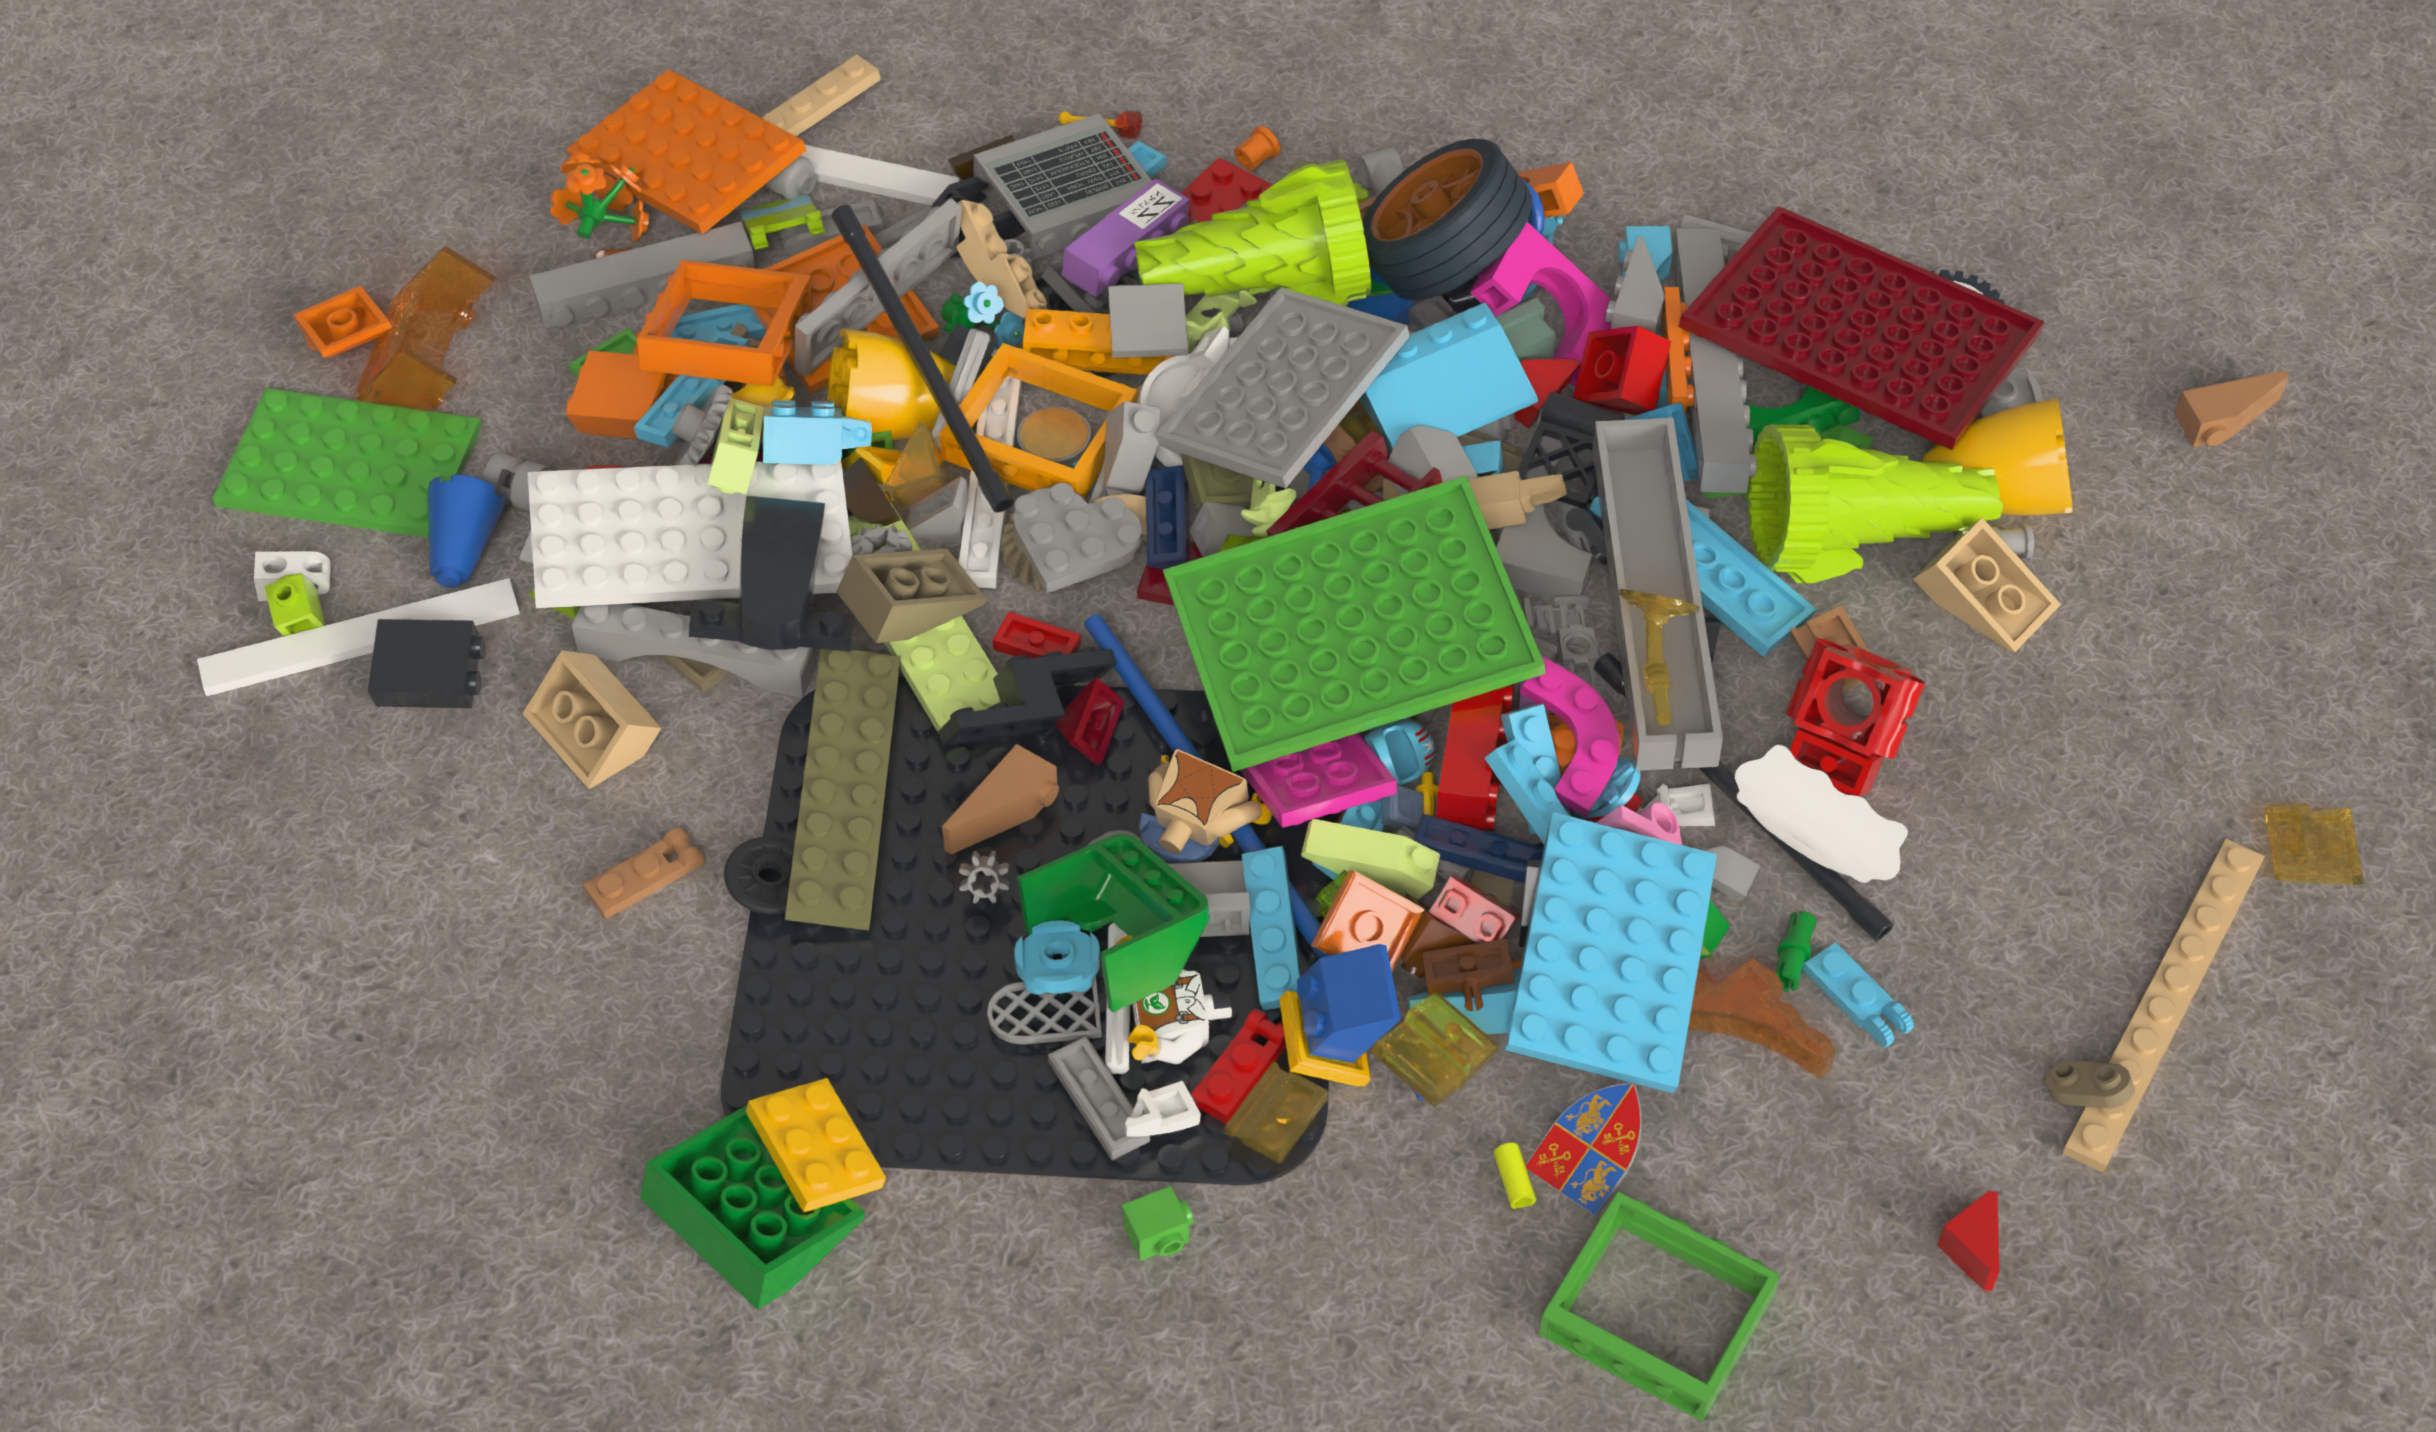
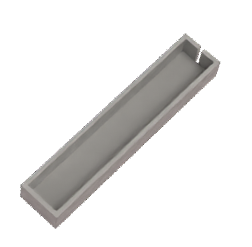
M1672 417L1595 421L1593 459L1635 768L1637 771L1673 769L1674 762H1680L1681 769L1718 767L1723 736L1674 419Z

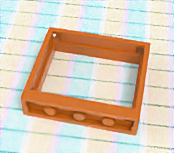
M681 260L674 274L669 275L667 286L663 293L660 292L658 294L653 311L647 313L645 325L641 332L636 333L637 343L633 350L635 354L639 355L640 370L773 386L795 343V325L802 315L810 312L812 309L811 275ZM691 298L778 309L758 348L670 338Z

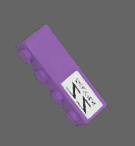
M1154 179L1065 248L1062 277L1096 298L1108 286H1115L1119 279L1127 272L1138 268L1134 242L1171 235L1188 225L1190 199L1158 179Z

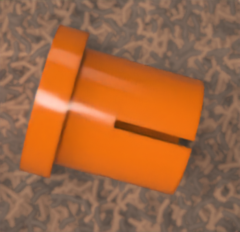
M1262 125L1256 127L1252 131V136L1234 149V155H1236L1235 158L1238 163L1245 168L1248 167L1249 171H1253L1268 158L1274 159L1281 153V147L1275 135Z

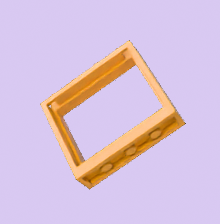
M1002 343L959 406L972 428L1007 376L1109 412L1124 401L1136 403L1138 390L1125 384L1096 376L1091 372H1085L1062 364L1059 361L1050 360L1024 349ZM1106 420L1074 469L975 434L994 470L999 473L1003 482L1031 492L1037 489L1053 487L1057 483H1067L1073 487L1075 493L1084 499L1097 480L1105 460ZM946 424L940 433L942 460L972 470L964 453L958 449L960 446L948 424Z

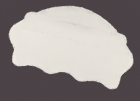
M1776 745L1763 758L1748 761L1740 765L1736 770L1735 780L1739 788L1737 793L1738 801L1745 805L1768 831L1804 856L1836 872L1851 876L1861 883L1869 882L1871 879L1889 880L1899 872V850L1908 834L1906 827L1902 823L1890 821L1879 816L1864 798L1845 795L1839 792L1833 786L1826 773L1802 765L1794 759L1787 747Z

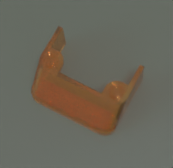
M444 246L397 293L385 315L391 324V328L384 335L376 338L356 387L354 399L373 404L425 411L429 408L435 410L442 402L445 393L455 385L457 378L441 369L453 334L460 327L466 329L471 324L476 314V310L472 309L475 300L494 282L495 276L449 247Z

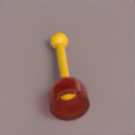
M1063 111L1059 114L1058 121L1060 124L1065 125L1086 117L1072 116L1069 112ZM1124 111L1115 120L1105 119L1109 126L1116 128L1121 137L1138 140L1142 129V114L1140 111Z

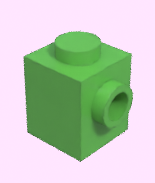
M1172 1186L1122 1204V1224L1140 1261L1157 1254L1161 1256L1173 1255L1180 1251L1185 1243L1189 1242V1226L1194 1224L1193 1215L1185 1199L1178 1200Z

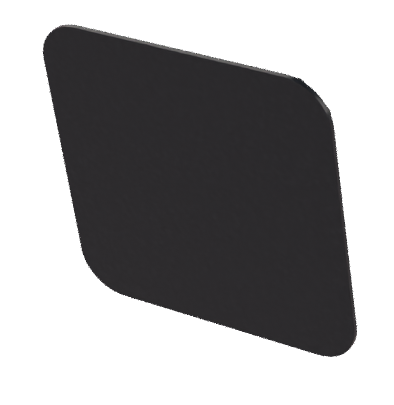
M898 677L869 930L785 920V913L772 915L750 910L721 1081V1102L725 1117L746 1106L749 1100L827 1078L880 1168L1219 1185H1254L1269 1182L1290 1173L1307 1160L1316 1149L1323 1136L1327 1122L1329 1080L1291 1072L1286 1047L1228 1124L1221 1122L1198 1108L1201 1113L1199 1125L1169 1133L1150 1135V1142L1111 1160L1048 1063V1054L1077 1040L1034 1044L1009 1043L1000 1039L991 1030L987 1011L989 1002L997 991L1006 985L1024 982L1016 972L1014 955L1017 941L1021 936L1023 941L1029 936L1025 930L1017 877L1082 849L1091 841L1107 832L1125 830L1136 834L1140 838L1139 824L1142 813L1156 817L1155 810L1149 803L1148 776L1161 764L1162 755L1169 756L1170 763L1174 752L1131 691L1126 687H1109L1125 703L1103 762L1099 765L1094 764L1072 746L1056 724L1048 732L943 746L939 733L906 678ZM1055 686L1063 710L1070 705L1086 686ZM1154 689L1204 761L1245 778L1240 770L1235 772L1231 770L1204 691ZM815 690L803 697L793 707L782 726L763 837H779L795 843ZM1016 744L1056 766L1057 784L1059 786L1057 797L1050 806H1044L1033 819L956 853L950 854L944 850L942 826ZM1246 779L1249 795L1248 801H1251L1253 794L1256 792ZM1341 812L1327 814L1314 819L1336 823ZM1272 815L1270 822L1267 824L1249 823L1267 849L1283 847L1286 854L1290 882L1319 923L1322 924L1337 895L1338 883L1314 866L1312 861L1301 856L1308 824L1311 820L1304 821L1299 825L1282 828ZM1232 836L1234 842L1230 846L1225 848L1219 843L1212 855L1201 862L1242 861L1241 854H1244V852ZM973 851H977L980 857L989 856L992 851H996L995 860L999 864H1009V871L1001 876L1010 882L1009 889L1001 890L998 888L995 903H992L989 897L980 898L977 903H973L974 894L969 889L960 891V883L968 878V876H964L959 872L960 865L968 864L971 866L973 863ZM771 868L759 872L761 879L767 882H775L782 877L777 870ZM978 871L977 879L984 878L986 883L991 882L992 875L986 876L983 871ZM1250 921L1249 935L1200 937L1183 968L1186 971H1195L1200 974L1204 995L1229 993L1232 1016L1230 1018L1208 1020L1209 1043L1180 1064H1171L1160 1060L1142 1063L1141 1060H1136L1132 1055V1050L1137 1044L1129 1043V1070L1124 1074L1115 1073L1111 1075L1133 1108L1137 1103V1098L1142 1088L1149 1092L1183 1081L1188 1092L1191 1094L1242 1029L1253 1009L1257 1008L1268 1014V1020L1277 1025L1280 1022L1283 1023L1281 1007L1263 1011L1260 1004ZM1113 922L1104 925L1096 931H1084L1082 929L1080 931L1086 933L1090 938L1092 933L1097 938L1100 952L1108 949V927ZM1295 925L1301 974L1303 975L1319 958ZM1053 954V960L1063 959L1062 954ZM1100 954V968L1095 976L1098 1003L1100 1004L1099 1013L1102 1038L1088 1040L1106 1066L1107 996ZM1091 987L1083 996L1094 1002L1093 989ZM1024 990L1012 993H1014L1016 996H1019ZM1068 992L1058 993L1054 999L1065 1005L1073 996ZM1032 993L1024 999L1026 1003L1034 1008L1043 1000L1039 995ZM1004 996L999 999L996 1005L1005 1010L1013 1001ZM1078 1000L1070 1010L1081 1017L1090 1007ZM1048 1003L1040 1012L1051 1019L1059 1009ZM1130 1004L1129 1035L1136 1027L1132 1004ZM1018 1005L1010 1015L1021 1022L1030 1012ZM993 1011L992 1017L995 1020L999 1014ZM1095 1011L1086 1019L1094 1027H1096ZM1064 1014L1056 1024L1067 1031L1076 1021ZM1034 1017L1026 1026L1037 1033L1045 1023ZM1006 1019L998 1025L1006 1033H1009L1015 1027ZM1081 1025L1075 1032L1089 1030ZM1050 1028L1045 1034H1054L1058 1032ZM1022 1030L1016 1034L1017 1036H1029ZM1261 1035L1255 1040L1256 1043L1263 1047L1269 1041Z

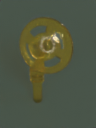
M1620 589L1619 595L1625 601L1644 611L1643 620L1647 621V663L1643 668L1646 689L1652 695L1656 723L1660 726H1667L1673 719L1667 691L1670 687L1667 664L1663 662L1662 625H1667L1669 617H1681L1698 613L1700 606L1656 594Z

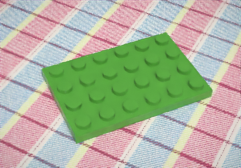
M266 388L212 499L216 507L429 538L427 504L429 483L435 477L441 476L440 482L450 481L452 475L462 474L482 428L481 420L474 417Z

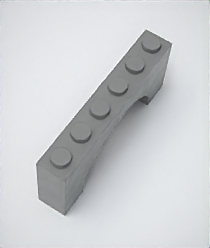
M1541 409L1539 413L1536 429L1540 422L1543 409ZM1620 412V413L1625 414V420L1628 419V418L1637 416V415H1632V414ZM1531 435L1528 446L1532 440L1533 435ZM1544 436L1541 446L1546 454L1563 448L1560 440ZM1585 449L1575 453L1582 465L1594 461L1592 450ZM1569 456L1551 462L1557 474L1575 468ZM1544 465L1529 470L1526 478L1532 479L1549 476ZM1543 504L1535 505V510L1527 513V523L1497 528L1496 539L1499 541L1496 548L1514 589L1553 599L1559 596H1579L1584 594L1590 577L1593 554L1582 551L1562 539L1549 524L1544 513Z

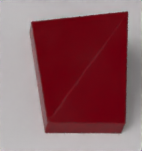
M1095 678L1089 682L1064 710L1065 715L1056 723V726L1072 746L1094 764L1099 765L1103 762L1125 701L1101 680Z

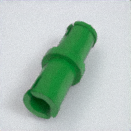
M1796 911L1790 915L1786 936L1779 941L1777 948L1779 960L1775 973L1772 976V984L1781 991L1789 992L1790 985L1792 991L1798 989L1803 965L1810 960L1812 949L1809 944L1817 921L1808 912L1799 911V916Z

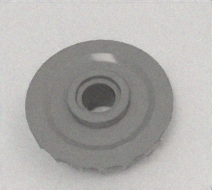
M721 385L714 389L701 410L689 403L684 405L671 430V433L685 440L677 457L676 465H694L695 467L702 455L710 448L720 429L721 420L732 395L731 388Z

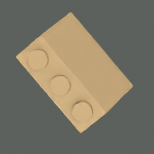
M562 650L522 713L588 789L593 788L645 756L662 729L596 655Z

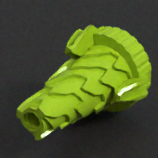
M1345 160L1319 165L1314 163L1305 165L1292 171L1260 194L1258 199L1247 201L1248 207L1211 214L1212 220L1182 227L1171 235L1134 242L1141 285L1183 284L1184 295L1205 292L1207 296H1219L1248 289L1250 295L1283 287L1346 307L1349 302L1365 299L1371 292V276L1363 224L1355 189Z
M1810 425L1765 426L1763 431L1760 432L1753 449V454H1756L1757 459L1756 476L1749 477L1747 490V516L1752 548L1755 552V557L1767 568L1775 572H1787L1796 583L1814 584L1845 575L1854 569H1862L1863 558L1852 549L1859 548V544L1893 542L1894 538H1930V532L1962 531L1981 518L1985 521L2000 518L2002 514L2003 503L1999 499V484L1994 476L1993 468H1962V465L1952 462L1908 460V456L1890 455L1873 449H1859L1843 441L1834 439H1823L1821 441L1815 428Z

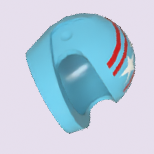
M1404 718L1376 727L1364 737V741L1396 779V784L1401 786L1421 777L1429 770L1435 756L1434 740L1426 727L1415 720Z

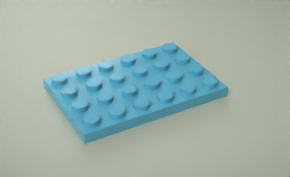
M1553 812L1549 819L1505 1050L1674 1093L1679 1084L1717 854Z

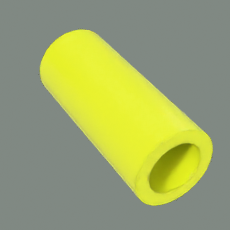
M1516 1143L1500 1145L1494 1150L1493 1154L1511 1208L1517 1209L1533 1205L1536 1202V1196L1519 1145Z

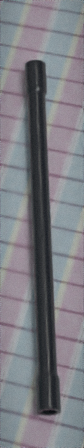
M842 205L836 208L831 215L844 241L850 246L975 473L978 485L990 507L995 513L1007 510L1014 502L999 473L994 470L869 244L856 214L850 205Z
M1606 653L1597 660L1593 670L1617 693L1622 694L1626 698L1622 665L1611 653ZM1720 760L1718 767L1699 768L1826 890L1875 942L1892 930L1894 924L1868 899L1862 897L1836 871L1814 862L1768 831L1748 808L1738 801L1737 793L1739 788L1735 780V774Z

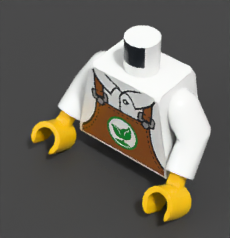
M1124 936L1115 945H1118L1133 937ZM1182 969L1176 982L1167 989L1132 1003L1136 1027L1128 1036L1127 1042L1137 1044L1132 1050V1055L1136 1060H1141L1142 1063L1160 1060L1171 1064H1180L1209 1043L1208 1020L1230 1018L1232 1016L1229 993L1204 995L1200 974L1195 971Z

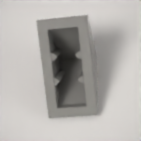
M959 477L911 505L906 527L912 537L961 543L965 512L968 505L967 480Z

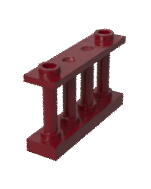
M1371 431L1266 530L1267 535L1270 537L1338 516L1340 514L1337 512L1353 499L1365 507L1385 501L1364 488L1379 474L1408 491L1406 493L1408 494L1443 483L1440 470L1433 467L1421 480H1418L1388 462L1389 455L1383 436Z

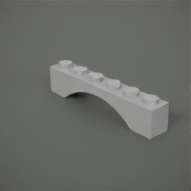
M630 604L580 606L572 624L578 653L594 654L597 657L615 661L644 655H668L688 658L729 671L749 681L761 690L800 698L805 696L816 669L813 648L799 647L788 650H767L742 644L740 641L689 637L690 616Z

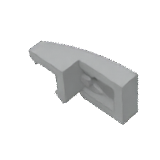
M1726 846L1703 850L1717 854L1712 886L1729 898L1737 901L1744 899L1760 865Z

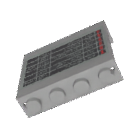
M1100 113L974 155V177L977 176L985 180L989 184L988 187L993 186L1028 233L1030 236L1029 248H1032L1033 260L1064 250L1094 227L1095 224L1099 223L1152 182Z

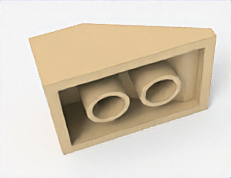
M1983 518L1959 532L1913 578L1934 603L2012 653H2015L2061 605Z

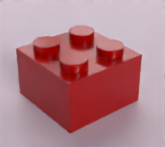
M1640 326L1590 331L1573 398L1632 415L1644 414L1655 410L1664 370L1668 362L1671 341Z

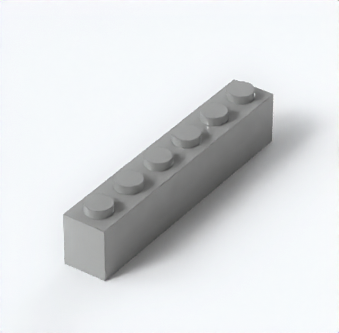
M741 222L710 229L703 235L698 232L530 275L529 277L534 299L546 329L554 326H566L570 322L589 317H601L608 312L623 308H636L643 303L657 300L658 294L660 292L663 293L667 286L669 275L674 274L681 260L755 268L753 250Z

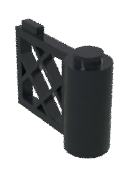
M1551 391L1545 402L1540 422L1519 466L1518 471L1521 480L1529 479L1526 478L1528 471L1544 465L1549 475H1557L1551 462L1569 456L1575 468L1560 474H1562L1564 482L1580 476L1585 488L1582 495L1567 491V494L1558 498L1557 501L1579 508H1587L1588 503L1592 504L1593 499L1598 496L1594 461L1582 465L1575 453L1585 449L1593 451L1595 421L1625 420V414ZM1544 436L1560 440L1563 448L1546 454L1541 446Z

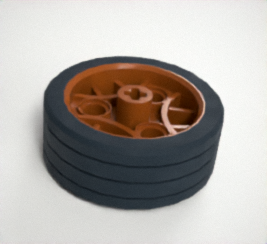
M1472 138L1441 147L1403 171L1377 196L1367 210L1362 224L1369 262L1391 291L1402 299H1429L1450 292L1486 270L1514 243L1525 227L1531 212L1532 195L1530 190L1498 145L1490 140Z

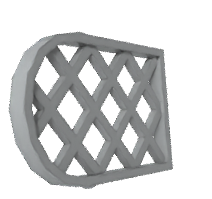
M1096 976L1093 977V985L1091 986L1094 1002L1083 996L1088 990L1084 992L1071 991L1068 993L1073 997L1065 1005L1054 999L1058 993L1037 994L1043 1000L1034 1008L1024 1001L1030 994L1025 989L1024 982L1006 985L997 991L989 1002L987 1018L991 1030L1000 1039L1014 1044L1079 1040L1085 1036L1087 1039L1102 1038ZM1024 990L1019 996H1016L1014 993H1012ZM1007 996L1013 1002L1003 1010L996 1004L999 999ZM1078 1000L1090 1007L1081 1017L1070 1010ZM1048 1003L1059 1009L1051 1019L1040 1012ZM1018 1005L1030 1012L1021 1022L1010 1015ZM993 1011L999 1014L995 1020L992 1017ZM1094 1011L1096 1027L1086 1021ZM1064 1014L1076 1021L1067 1031L1056 1024ZM1034 1017L1045 1023L1037 1033L1026 1026ZM1004 1019L1015 1026L1009 1033L1002 1031L998 1027ZM1081 1025L1089 1030L1075 1032ZM1050 1028L1058 1032L1054 1034H1045ZM1022 1030L1029 1036H1017L1016 1034Z

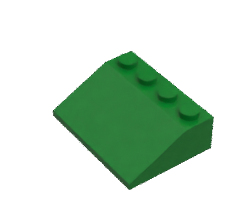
M746 1105L646 1162L640 1199L752 1306L759 1310L791 1290L865 1218L866 1212L849 1198L803 1213L748 1117Z

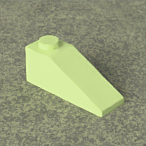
M730 398L720 424L709 473V485L715 486L724 493H747L758 454L765 407Z
M1312 819L1308 824L1301 856L1343 877H1346L1349 869L1356 871L1402 897H1405L1407 893L1419 900L1434 886L1440 853L1406 836Z

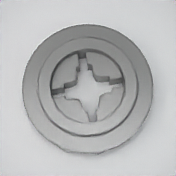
M877 523L875 529L870 530L863 527L860 535L852 536L851 548L853 555L874 553V546L879 547L882 543H887V547H881L875 553L912 551V542L909 541L907 532L897 531L894 524L887 528H882Z

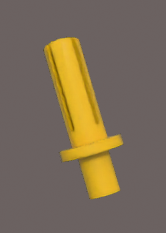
M1425 772L1422 775V784L1418 785L1415 791L1423 793V814L1435 817V797L1438 796L1439 787L1434 784V774L1431 772Z

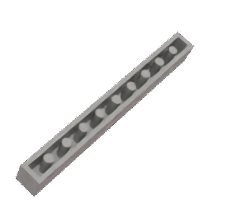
M1676 228L1673 250L1676 287H1679L1680 302H1686L1687 308L1727 264L1728 246L1725 243H1721L1720 229ZM1689 332V350L1684 352L1685 356H1691L1692 362L1691 378L1688 379V384H1693L1694 401L1693 407H1690L1700 492L1747 493L1749 477L1756 476L1757 459L1756 454H1750L1753 449V430L1746 429V427H1749L1750 407L1747 404H1743L1746 401L1747 393L1746 381L1740 380L1743 376V357H1737L1739 354Z

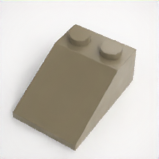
M948 549L852 555L836 591L875 643L909 640L983 606L987 600Z

